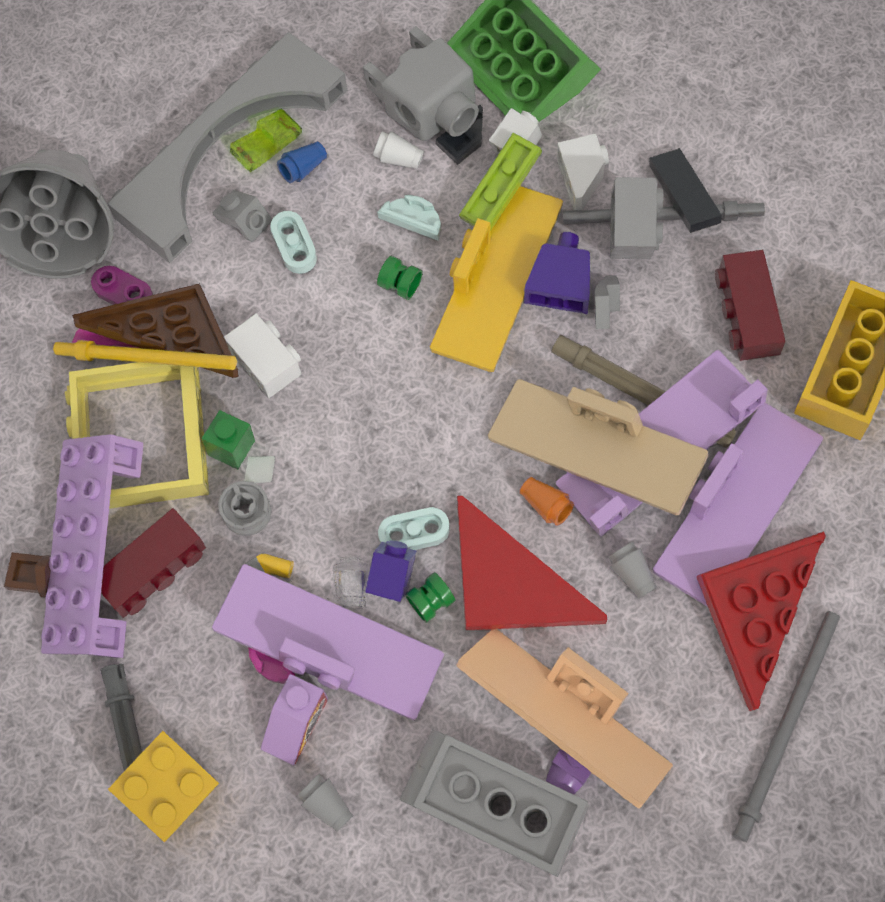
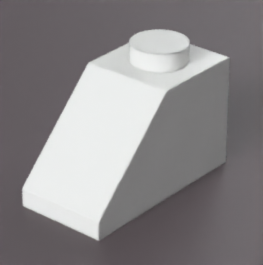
M596 133L558 142L557 162L573 211L584 209L604 177L605 165L609 164L607 149L605 145L600 146Z

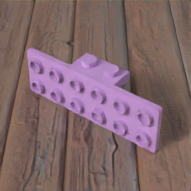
M766 403L762 404L736 443H731L725 454L721 451L717 452L708 467V470L712 471L707 481L705 482L700 479L689 496V498L694 500L691 510L653 567V573L707 606L696 576L749 557L822 443L823 436Z
M247 564L242 565L212 625L214 632L283 662V666L292 672L301 675L306 672L317 677V681L334 690H338V688L344 689L411 720L417 718L444 656V653L438 649Z

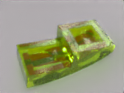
M281 108L258 120L255 131L230 144V153L249 172H252L294 141L302 133V127Z

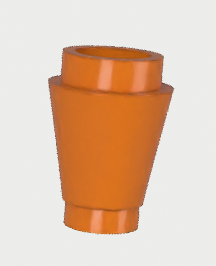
M533 477L528 478L520 489V494L546 523H554L558 526L568 518L573 510L574 503L569 499V494Z

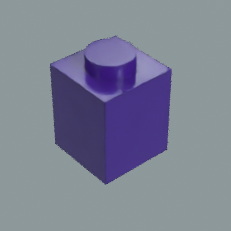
M389 540L381 542L373 553L365 593L401 602L405 593L408 592L417 551L408 549V546L400 541Z

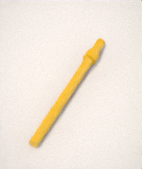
M78 340L76 343L55 342L53 346L55 355L73 356L80 361H93L96 358L234 370L237 366L236 357L228 355L96 345L94 341Z

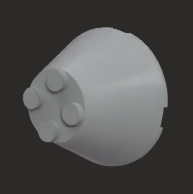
M39 150L34 156L0 170V253L7 258V264L34 276L61 279L82 275L86 272V269L97 262L100 264L104 260L112 244L114 223L109 207L88 167V161L85 157L62 150Z

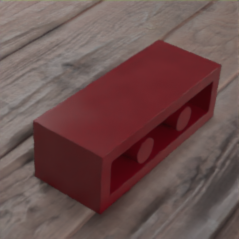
M764 250L723 255L719 269L715 270V281L717 288L723 289L725 299L722 300V312L724 319H730L732 330H729V343L732 351L737 350L739 361L781 355L786 340Z
M172 508L103 566L101 594L122 618L128 614L134 615L144 608L147 603L146 599L156 590L163 591L169 587L175 579L174 575L184 566L188 568L196 564L201 559L202 551L206 549V546L198 534Z

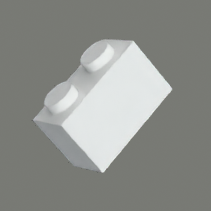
M256 313L224 336V339L231 354L236 357L238 363L264 394L270 398L302 375L298 364L301 358L290 344L284 346L278 339L281 335L273 323L269 320L264 323Z

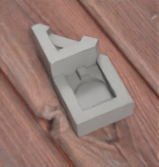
M617 275L604 277L595 288L596 329H610V312L620 311V284Z

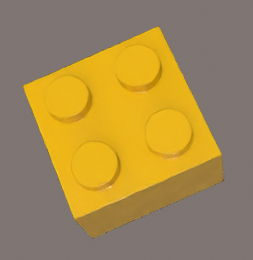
M162 731L108 790L165 843L214 790L219 782L168 734Z

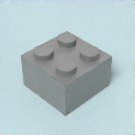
M615 177L611 191L610 259H651L654 251L659 250V244L663 240V223L657 222V217H659L660 209L663 208V188H657V178Z

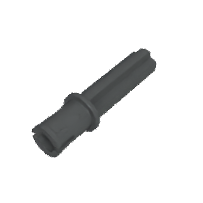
M120 663L103 667L100 671L107 696L105 707H110L122 766L125 771L142 753L131 704L134 700V695H130L124 664Z

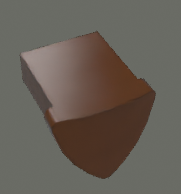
M12 552L4 587L7 590L39 593L40 597L45 598L51 572L49 567L51 555L40 556Z

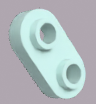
M292 211L278 213L272 219L270 228L286 268L297 274L310 271L317 262V255L301 216ZM288 228L294 230V232L289 235L283 233L284 230ZM299 255L306 256L303 261H295V258Z
M434 507L389 516L381 522L378 529L380 544L381 542L392 540L390 538L391 534L399 531L404 535L400 542L405 543L408 549L418 550L439 545L449 535V519L442 510ZM428 524H436L439 527L435 533H428L425 530Z

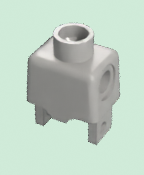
M417 26L409 31L412 48L399 57V66L391 75L387 77L371 62L363 66L367 88L385 103L387 115L421 141L431 139L442 129L451 136H460L472 126L477 118L479 109L475 104L473 70L442 38L433 41Z

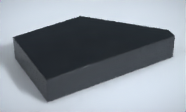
M480 104L478 105L479 110L475 122L465 133L454 137L445 132L436 139V145L457 165L482 145L483 107Z

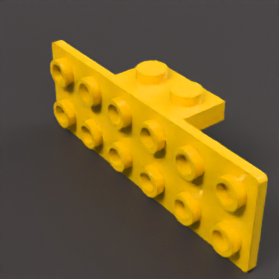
M520 186L491 231L490 222L477 218L473 230L467 229L462 242L463 253L460 258L455 257L451 265L449 275L453 277L454 292L430 345L432 353L488 372H494L523 303L525 284L541 246L549 240L563 206L562 199Z

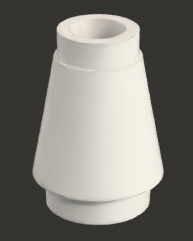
M382 131L373 156L380 158L382 163L418 169L424 151L392 131L389 134Z

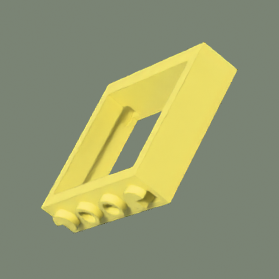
M135 362L69 372V386H67V391H65V398L67 404L71 406V416L66 418L68 435L72 439L90 437L88 392L181 380L189 479L111 490L109 509L210 495L206 449L202 441L204 424L199 367Z

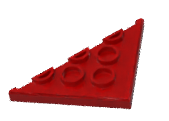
M457 496L465 631L600 625L607 623V614L464 496Z
M824 532L696 576L749 711L759 709L760 699L765 686L770 681L780 655L778 653L785 635L788 634L797 612L799 599L803 589L808 584L815 566L817 553L826 538Z

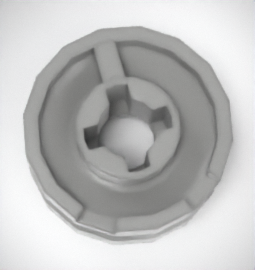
M235 482L223 491L219 499L220 515L229 530L237 535L250 536L257 534L270 521L272 513L270 501L262 487L254 482ZM244 504H250L247 514L244 511H240V507Z

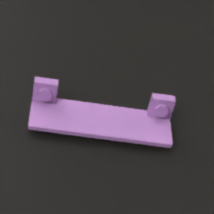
M716 350L641 411L639 416L645 427L708 450L766 402L768 389L758 379L750 384L722 352ZM569 472L556 481L558 489L569 494V499L574 503V507L600 537L643 503Z
M111 434L66 439L63 441L60 454L61 465L57 487L56 513L53 523L52 551L49 561L51 572L45 597V618L41 635L42 654L93 655L123 658L127 621L99 618L112 475L130 479L140 478L143 442Z

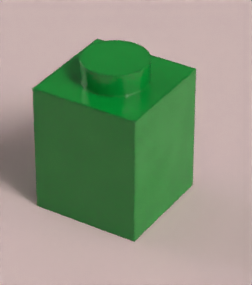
M219 410L203 435L202 441L208 456L238 470L254 444L255 438L249 423Z

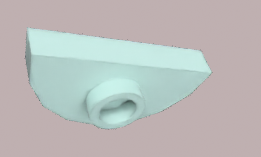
M404 195L405 198L396 199L391 203L390 201L384 203L377 212L379 219L437 241L439 240L441 232L439 215L435 211L433 204L422 197Z

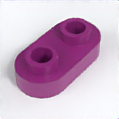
M103 266L96 270L91 278V286L95 294L112 305L153 295L150 286L146 282L115 266ZM106 278H112L109 283H103ZM140 292L137 297H130L132 293Z

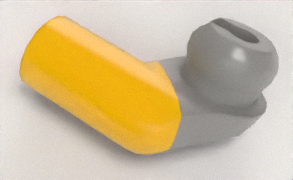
M259 554L245 563L269 575L273 574L287 579L290 578L294 567V561L269 554Z

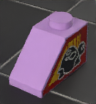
M290 674L272 708L261 750L294 766L328 701L325 691Z

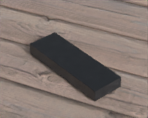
M680 148L649 158L651 170L690 233L721 223L722 214Z

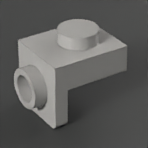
M232 190L231 193L225 195L220 201V205L212 212L218 221L238 228L246 240L251 242L272 221L271 216L255 196Z

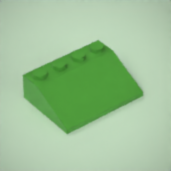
M484 0L447 42L471 67L474 83L505 116L512 108L520 114L522 111H526L540 122L578 95L601 70L533 0Z

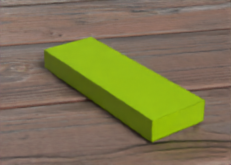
M513 132L460 212V219L472 226L475 225L477 218L490 222L491 231L541 155V148Z

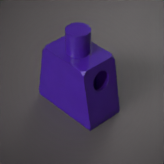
M563 232L559 236L558 245L545 243L541 246L525 284L524 304L588 314L590 299V252L578 249V235L571 232Z

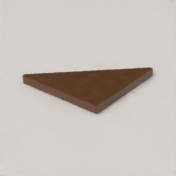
M200 283L72 315L76 328L138 348L232 356ZM237 366L234 370L203 368L231 378L239 377Z

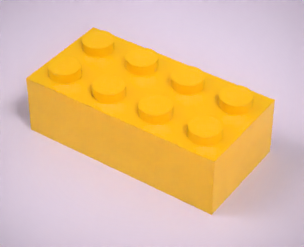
M850 280L793 414L861 440L870 425L885 388V293Z

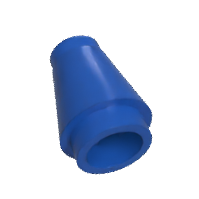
M316 141L313 144L283 153L281 159L277 161V167L282 177L288 183H293L294 181L301 182L327 158V153L323 145Z

